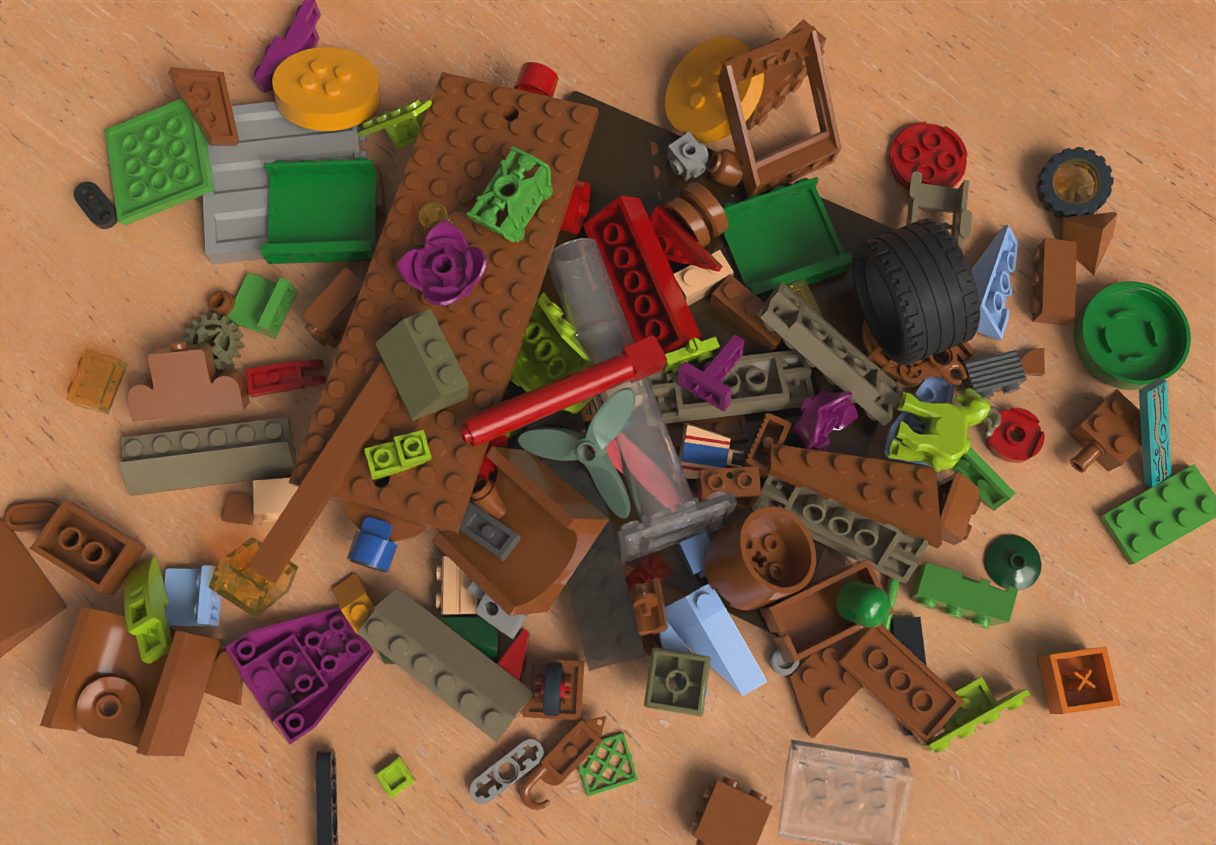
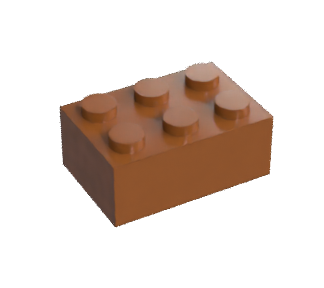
M63 500L30 547L32 551L98 592L112 596L115 595L147 548L81 506Z

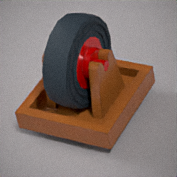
M527 658L525 686L534 694L524 706L523 717L581 720L584 661Z

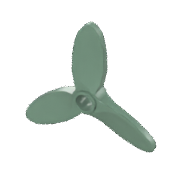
M632 388L618 390L600 407L592 419L586 435L554 427L532 428L520 435L518 438L520 446L534 455L558 461L579 460L585 464L599 493L609 508L620 518L625 519L629 516L631 509L629 497L608 455L607 445L622 431L631 416L636 401L635 392ZM587 445L592 446L595 450V453L591 452L588 449Z

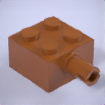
M1118 389L1103 397L1068 432L1083 447L1070 460L1071 466L1078 472L1083 473L1097 460L1107 471L1123 465L1142 446L1140 410Z

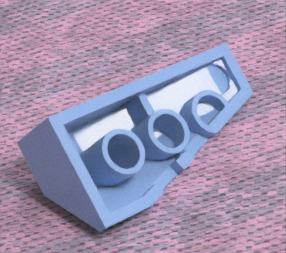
M1004 225L971 269L980 302V323L977 332L995 340H1002L1009 320L1010 311L1005 309L1006 297L1012 296L1013 288L1010 286L1009 274L1015 272L1018 241L1009 225Z

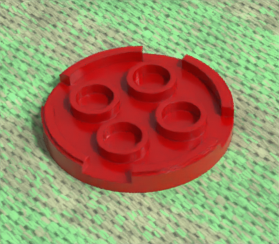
M918 122L906 127L897 135L890 148L889 165L895 179L907 190L910 188L911 175L915 171L922 173L923 184L954 188L965 173L968 154L962 139L947 126L942 127L926 122Z

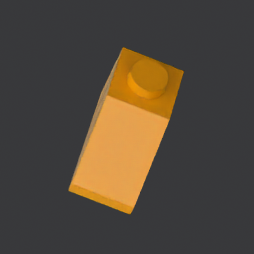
M355 573L334 587L332 591L342 613L357 634L373 613L374 607L377 604Z

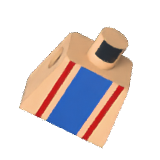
M684 423L676 475L678 478L691 479L697 478L700 470L724 469L726 465L741 467L744 451L729 449L730 438L690 423Z

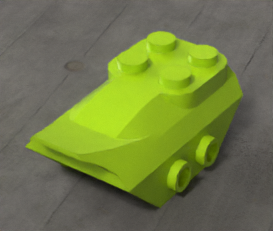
M545 293L536 300L510 378L514 384L521 386L526 392L593 365L592 360L574 336L576 330L568 321L563 320L561 317L564 314L563 311L554 302H551ZM593 397L563 410L578 413Z

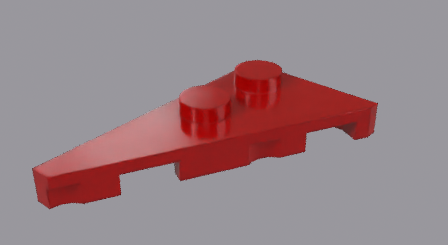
M656 207L649 220L667 260L720 272L723 266L663 207Z

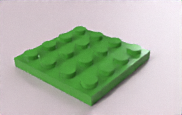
M183 98L105 129L119 223L128 225L215 191L206 137Z

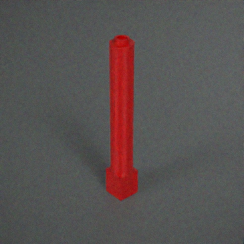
M650 336L624 347L622 352L462 419V426L459 427L460 435L465 444L470 443L473 447L479 446L628 381L634 383L662 371L668 359L655 336Z

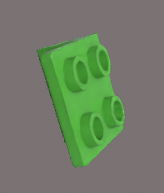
M248 273L235 298L234 308L227 317L231 320V323L234 322L241 327L276 339L298 292L292 283L280 277L276 283Z

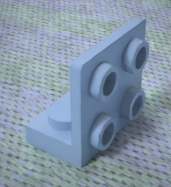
M202 566V569H166L164 586L169 605L165 606L164 610L168 626H219L224 569L216 566Z

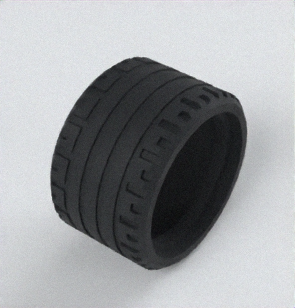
M925 218L857 245L851 262L856 296L873 337L882 351L891 360L901 365L912 364L973 339L980 323L978 291L965 255L954 237L945 227L931 219Z

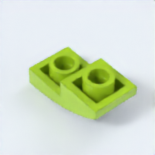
M424 430L394 437L393 442L364 449L372 480L410 469L432 459Z

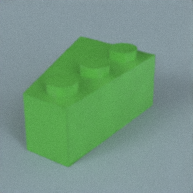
M926 562L918 568L910 598L918 600L917 604L928 609H934L935 606L944 609V614L956 619H961L963 616L972 619L971 624L988 629L989 626L1010 622L1019 589L1009 586V589L1002 590L991 586L990 580L981 578L979 582L963 576L962 572Z

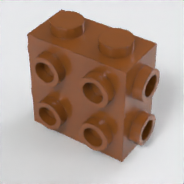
M725 776L722 781L714 779L713 784L707 783L701 799L705 800L701 812L696 810L689 826L693 829L691 834L697 838L696 845H757L773 806L766 803L767 796L752 789L749 794L738 790L740 783Z

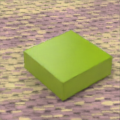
M400 756L374 774L390 799L416 781Z

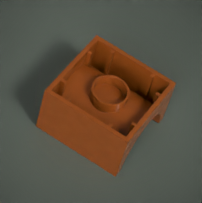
M492 446L486 457L497 465L498 473L495 486L504 506L507 508L506 513L496 520L516 532L521 537L520 541L504 562L460 531L458 534L450 531L438 532L432 542L509 616L548 612L609 519L536 455L526 450Z
M81 606L40 726L87 733L79 724L76 715V705L80 694L95 680L104 677H119L129 681L137 689L141 699V710L137 721L128 731L109 739L138 747L136 753L145 756H184L221 640L169 627L172 638L169 653L148 664L141 660L136 636L128 633L125 615ZM107 701L104 705V709L107 712H113L116 708V704L113 701Z

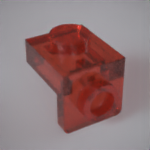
M652 552L634 568L623 582L630 589L631 585L647 583L654 578H658L662 583L673 573V570L656 552Z

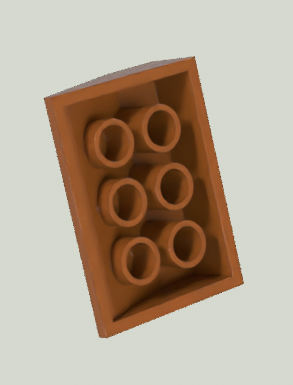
M4 520L0 521L1 658L67 608V605L18 536L6 526Z

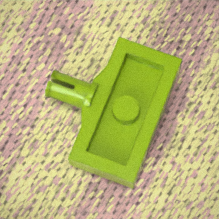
M716 337L705 341L693 338L685 347L665 354L668 360L663 367L664 372L673 370L674 373L678 372V368L684 361L687 363L698 361L699 364L712 360L720 347Z

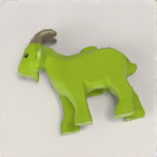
M971 388L966 389L962 396L954 397V400L962 406L947 402H922L914 395L903 392L897 410L911 413L927 425L924 433L918 434L913 432L905 422L900 421L895 437L902 439V443L893 438L887 457L909 462L921 461L931 465L934 471L937 472L940 469H952L962 455L966 454L970 448L971 438L967 437L968 427L983 422L987 427L986 437H990L994 433L995 428L1000 425L1001 415L986 398Z

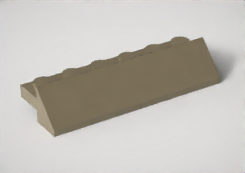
M780 282L756 313L762 319L764 326L770 331H776L789 348L796 349L803 355L804 360L811 367H817L824 373V377L830 384L839 386L844 392L851 391L853 395L848 399L853 403L857 402L863 407L870 419L877 420L885 426L892 420L893 406L901 400V387L783 282Z
M797 350L742 356L721 381L732 388L730 405L724 412L679 386L678 372L674 373L673 370L664 372L662 369V371L644 378L648 394L647 408L650 424L659 425L801 408L808 397L815 398L810 378L811 367ZM696 361L689 364L702 371L707 362L699 364Z
M284 417L121 438L122 462H118L129 495L135 496L291 476L296 464V451L292 445L291 419Z
M771 475L766 478L761 489V496L752 510L756 511L757 509L770 506L785 509L795 515L805 525L812 539L857 561L869 559L873 569L904 584L907 583L917 568L919 559L927 548L929 541L918 536L913 538L903 534L904 530L893 525H882L844 508L841 502L831 498L826 500L819 497L818 492L807 487L799 488Z
M396 587L374 607L375 610L357 634L491 739L498 742L533 696L534 692Z

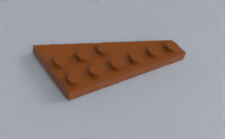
M777 444L769 446V475L799 488L807 487L818 492V496L826 500L831 498L841 502L844 508L882 525H893L904 530L903 534L912 538L918 536L929 541L928 545L938 549L941 546L942 536L936 471L932 467Z

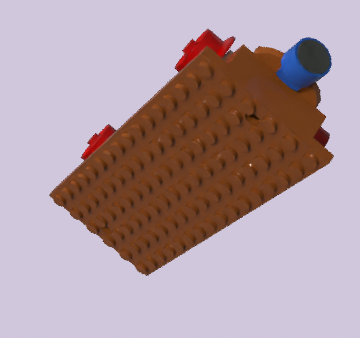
M536 62L524 63L521 66L514 88L442 72L431 100L433 105L427 110L289 484L296 487L300 486L380 362L384 363L375 343L405 318L429 309L432 310L469 384L468 397L466 400L412 421L398 393L330 498V500L344 505L349 519L360 529V532L355 533L347 555V559L355 564L381 572H389L398 546L394 542L412 539L426 529L438 531L439 528L458 534L476 479L486 477L488 480H492L494 484L496 482L497 465L486 455L492 446L507 448V435L504 434L473 447L470 443H464L459 427L462 426V419L503 402L559 231L574 235L578 234L588 214L590 204V184L588 181L577 178L599 115L598 108L553 98L559 77L551 68ZM512 146L549 165L551 170V187L553 188L551 197L547 200L543 199L524 228L525 235L519 243L516 241L512 242L498 235V233L468 219L466 215L476 204V198L483 194L501 167L500 162L502 160L505 161L511 152L510 148ZM534 165L531 170L524 171V180L532 178L539 167ZM510 184L503 196L512 195L516 187ZM507 206L503 211L498 210L496 213L497 222L495 225L499 228L508 216ZM445 220L459 228L470 247H478L484 252L487 258V266L482 278L472 287V291L468 296L462 297L449 305L436 306L427 302L420 290L412 287L404 280L398 269L397 262L406 252L412 249H422L425 246L426 235L430 229L440 221ZM446 266L445 271H440V272L446 273V272H448L451 268H450V266ZM424 430L432 457L431 460L410 469L372 480L364 451L365 448L393 442L394 437Z

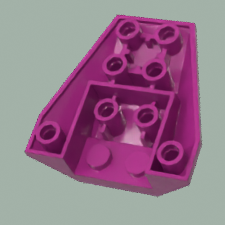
M340 607L252 630L225 647L241 679L273 727L289 745L316 728L374 654L367 641L356 634Z

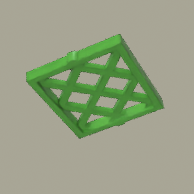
M624 733L603 739L596 747L593 755H588L591 759L587 767H583L582 764L579 765V773L582 775L588 796L638 780ZM616 739L612 748L602 744ZM620 741L624 742L625 755L615 751ZM600 747L610 752L606 761L596 757ZM613 754L622 758L618 768L608 764ZM594 760L603 765L599 775L589 770ZM626 761L631 765V776L621 771ZM606 767L616 772L611 782L602 777ZM587 773L597 778L592 788L587 784ZM619 774L628 778L627 780L615 783ZM600 780L609 785L596 789Z

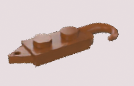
M606 716L587 721L582 719L530 772L520 787V797L525 806L533 810H541L550 804L549 800L539 803L534 802L530 797V790L540 779L551 786L561 784L603 741L601 736ZM601 720L602 725H598L597 721Z

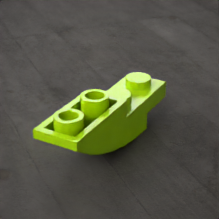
M156 557L150 558L129 572L124 591V610L128 633L136 636L141 660L148 664L169 653L172 645V638L164 607L169 605Z

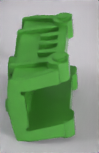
M512 146L510 148L511 152L505 161L502 160L500 162L501 167L483 194L476 198V204L466 215L468 219L498 233V235L512 242L516 241L519 243L524 238V228L543 199L547 200L551 197L553 188L551 187V170L549 165ZM534 165L539 167L532 178L524 180V171L531 170ZM510 184L516 187L512 195L503 196ZM507 206L508 216L499 228L495 225L497 222L496 213L498 210L503 211Z

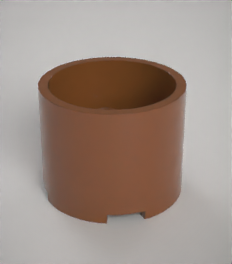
M771 506L757 509L717 532L704 553V569L713 590L716 589L723 598L730 602L729 606L740 610L758 609L801 590L811 580L816 567L814 542L805 525L789 511Z

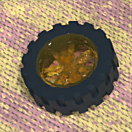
M1076 147L1075 149H1064L1062 152L1052 156L1041 170L1036 187L1037 191H1039L1038 198L1040 202L1045 204L1044 208L1048 212L1052 211L1055 217L1065 218L1091 215L1102 207L1111 195V186L1114 183V179L1110 174L1112 169L1110 165H1106V159L1102 155L1099 157L1095 154L1096 151L1089 149L1087 151L1083 150L1084 147ZM1073 166L1081 167L1083 171L1075 175ZM1067 167L1070 179L1058 174L1060 170ZM1087 171L1092 176V181H1084L1083 176ZM1055 179L1066 183V185L1057 190ZM1081 186H1094L1092 194L1089 196ZM1067 191L1070 193L1069 199L1062 198L1060 193ZM1076 191L1084 198L1083 201L1073 202Z

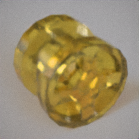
M438 202L427 203L419 212V221L427 234L436 225H433L436 221L445 220L452 224L446 208Z

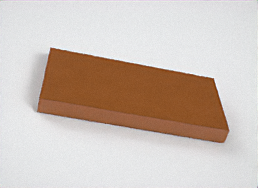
M882 624L874 628L867 627L837 661L847 673L924 745L931 741L964 702L961 697Z

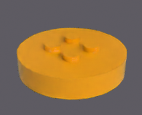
M729 36L709 39L692 49L674 70L666 90L665 110L670 123L682 134L685 135L690 132L697 142L702 143L716 142L731 135L718 84V77L723 63L728 58L738 57L750 50L743 42ZM764 73L736 85L745 122L753 113L761 97Z
M334 47L303 50L286 58L279 64L273 74L272 83L278 110L290 122L307 129L336 131L356 126L371 117L380 103L379 75L375 66L362 55L350 50Z

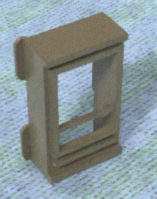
M918 171L913 172L910 180L906 225L919 221L917 220L918 208L953 213L952 225H949L947 222L939 224L947 230H951V235L963 251L964 238L970 235L972 213L967 210L969 180H964L960 187L956 189L923 184L922 173Z

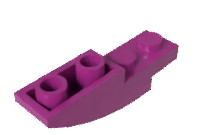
M304 0L303 4L297 8L296 18L292 26H289L286 30L285 39L275 36L272 43L267 46L265 57L261 65L256 67L253 78L260 92L267 93L273 89V74L281 62L295 53L315 48L320 38L315 26L321 13L315 0Z

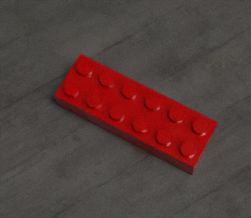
M619 196L583 224L634 343L654 335L664 354H668L685 347L693 338L704 341L640 198Z

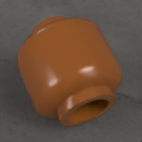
M722 149L711 156L707 169L713 181L727 187H735L740 182H743V174L736 152Z

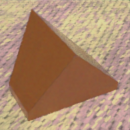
M1116 212L1063 218L1060 240L1077 242L1076 258L1093 276L1112 240L1117 218Z

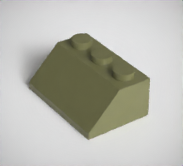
M431 309L403 319L375 343L412 421L467 399L469 384Z

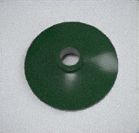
M1007 535L998 538L989 546L985 556V566L988 575L995 584L1007 590L1009 586L1018 588V591L1027 589L1040 576L1042 568L1040 554L1036 547L1023 537ZM1014 557L1020 559L1021 564L1019 567L1014 565Z

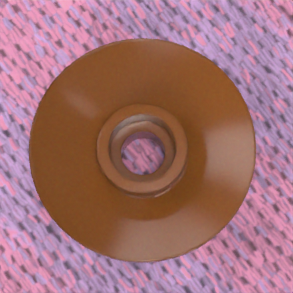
M119 677L100 678L90 683L80 694L76 705L77 719L81 727L95 737H116L128 731L137 721L141 710V699L137 689L129 681ZM107 701H113L116 704L113 712H107L104 709Z

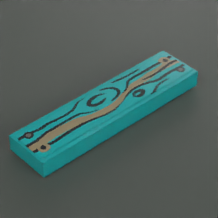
M1161 378L1156 379L1139 390L1144 484L1150 487L1156 486L1172 475L1167 380Z

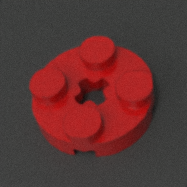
M1011 408L1010 410L1000 412V425L986 439L988 449L993 451L1000 459L1011 463H1023L1037 455L1043 447L1045 439L1044 431L1041 432V427L1038 424L1040 423L1038 418L1023 408ZM1017 429L1019 431L1018 436L1022 437L1021 441H1013L1009 432Z

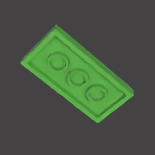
M1193 464L1099 516L1129 565H1132L1216 518V495L1196 465Z

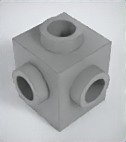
M690 132L668 146L667 159L670 161V166L674 173L681 175L685 181L692 176L694 178L700 176L706 170L709 156L708 150L702 142H697Z

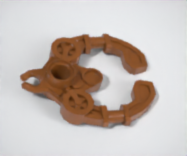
M863 321L861 339L868 358L877 364L888 376L899 380L901 384L907 387H915L923 379L941 377L950 384L960 385L962 383L961 379H955L950 376V371L953 369L960 371L962 379L968 377L965 367L957 360V346L934 354L940 356L944 364L937 363L933 359L934 355L908 365H901L893 360L889 361L880 353L882 349L873 337L866 321Z

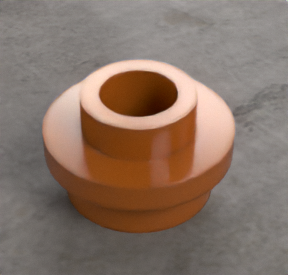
M216 291L208 300V307L211 313H216L220 317L227 316L235 305L234 296L227 291Z

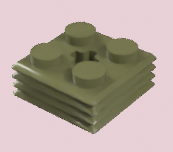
M653 648L644 706L646 708L702 716L711 658L705 655ZM676 673H681V679L686 680L685 686H680L679 690H673V684L669 683V678H674Z

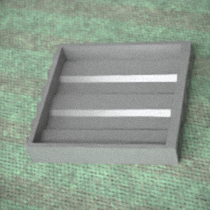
M275 101L231 106L239 138L237 146L210 145L207 141L215 191L203 195L205 255L213 264L264 259L261 255V244H268L270 176L264 168V163H273L277 160L300 162L301 160L309 159L316 162L327 161L328 159H339L341 161L354 160L355 158L368 159L367 150L363 149V142L367 141V136L359 138L357 132L364 128L361 126V123L343 130L318 131L300 127L287 120L278 110Z

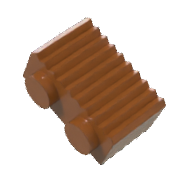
M770 413L765 414L741 467L758 466L759 477L766 479L769 476L768 448L771 444L783 445L792 424Z

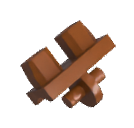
M654 578L647 583L631 585L632 603L635 609L638 633L642 636L649 633L654 635L666 631L668 622L661 581L658 578Z

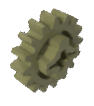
M213 313L211 319L205 314L202 315V322L200 323L193 320L192 323L195 327L193 329H185L190 334L189 338L182 339L188 345L197 344V342L198 344L209 343L212 347L213 356L218 357V359L214 360L215 367L221 372L225 371V364L234 366L232 359L234 357L241 358L237 350L244 348V344L238 342L239 339L244 337L241 332L236 331L239 326L234 322L230 323L231 320L228 317L223 316L220 318L216 313ZM211 327H217L215 330L208 329Z

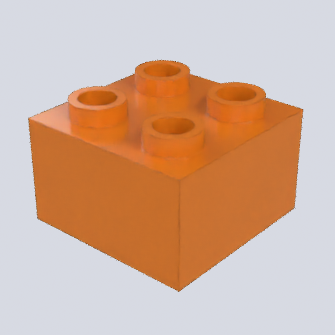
M1107 646L1037 656L1050 714H1068L1121 706Z

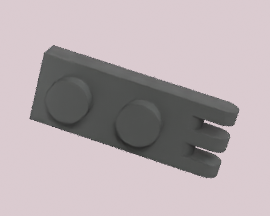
M469 501L459 531L504 562L521 537Z

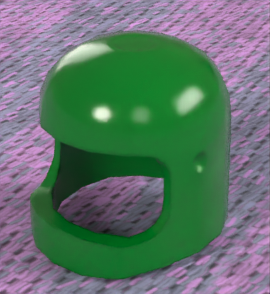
M853 579L848 581L838 594L837 610L840 616L860 626L868 628L877 627L890 614L891 604L889 596L878 586L859 579Z

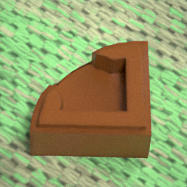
M1044 348L1031 350L1020 359L1025 375L1043 376L1045 374Z

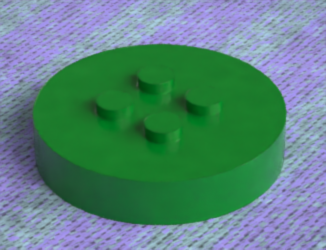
M1128 281L1104 288L1084 305L1076 319L1074 340L1081 361L1095 377L1112 387L1124 390H1140L1158 378L1166 380L1181 368L1190 350L1191 332L1183 310L1170 295L1150 284Z

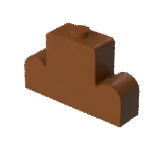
M179 341L169 344L170 347L156 349L148 356L152 378L147 377L140 380L128 392V404L132 422L243 411L250 403L246 380L241 372L235 369H228L217 376L212 347L209 343L187 345L186 341Z

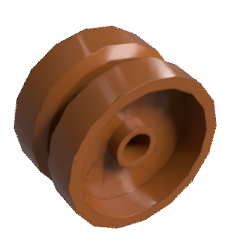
M692 182L681 190L680 197H672L662 205L703 247L710 243V237L716 238L728 229V219L723 208L711 192L697 182Z

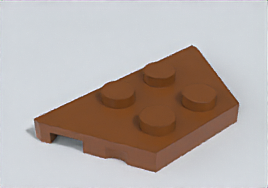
M838 640L810 654L798 666L797 670L788 677L792 690L795 692L800 713H802L807 726V733L813 739L862 688L837 663L840 657L852 645L850 643Z

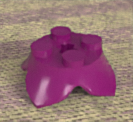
M442 220L431 228L426 235L425 246L422 249H412L406 252L397 262V266L404 280L412 287L420 290L427 302L436 306H445L471 293L472 287L478 283L484 274L487 258L480 248L470 247L467 244L465 236L459 228ZM446 266H450V268H451V269H450L448 272H446V273L440 272V271H445Z
M823 389L815 398L808 397L801 407V411L804 413L801 419L794 425L792 434L800 438L805 449L828 452L830 441L828 434L831 431L845 428L858 418L855 404L847 399L852 397L853 393L851 391L831 392Z

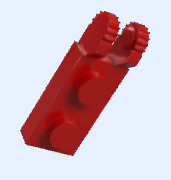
M294 360L245 369L248 395L253 398L304 389L305 386L323 385L326 383L324 375L304 377L303 370L312 371L323 368V360Z

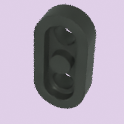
M83 182L76 187L74 199L92 223L98 228L109 229L118 222L115 206L95 183ZM109 214V216L103 220V217Z

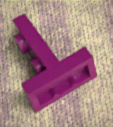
M734 335L728 343L724 342L719 348L715 359L708 361L702 371L684 361L678 368V385L724 412L730 405L732 388L721 381L743 356L744 339Z

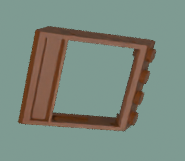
M814 26L804 30L798 29L782 39L776 38L760 48L754 47L743 55L728 58L723 63L718 77V84L737 159L742 170L747 197L754 194L764 195L775 187L786 185L834 163L842 147L817 30ZM804 57L820 132L755 160L736 85L792 60Z

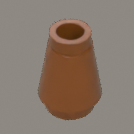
M486 477L476 479L470 500L493 518H501L506 513L507 508L504 506L494 482Z

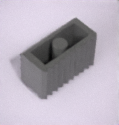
M1017 350L962 364L968 376L966 379H962L965 390L971 388L986 399L993 397V392L1003 391V394H1009L1020 389L1019 386L1027 380Z

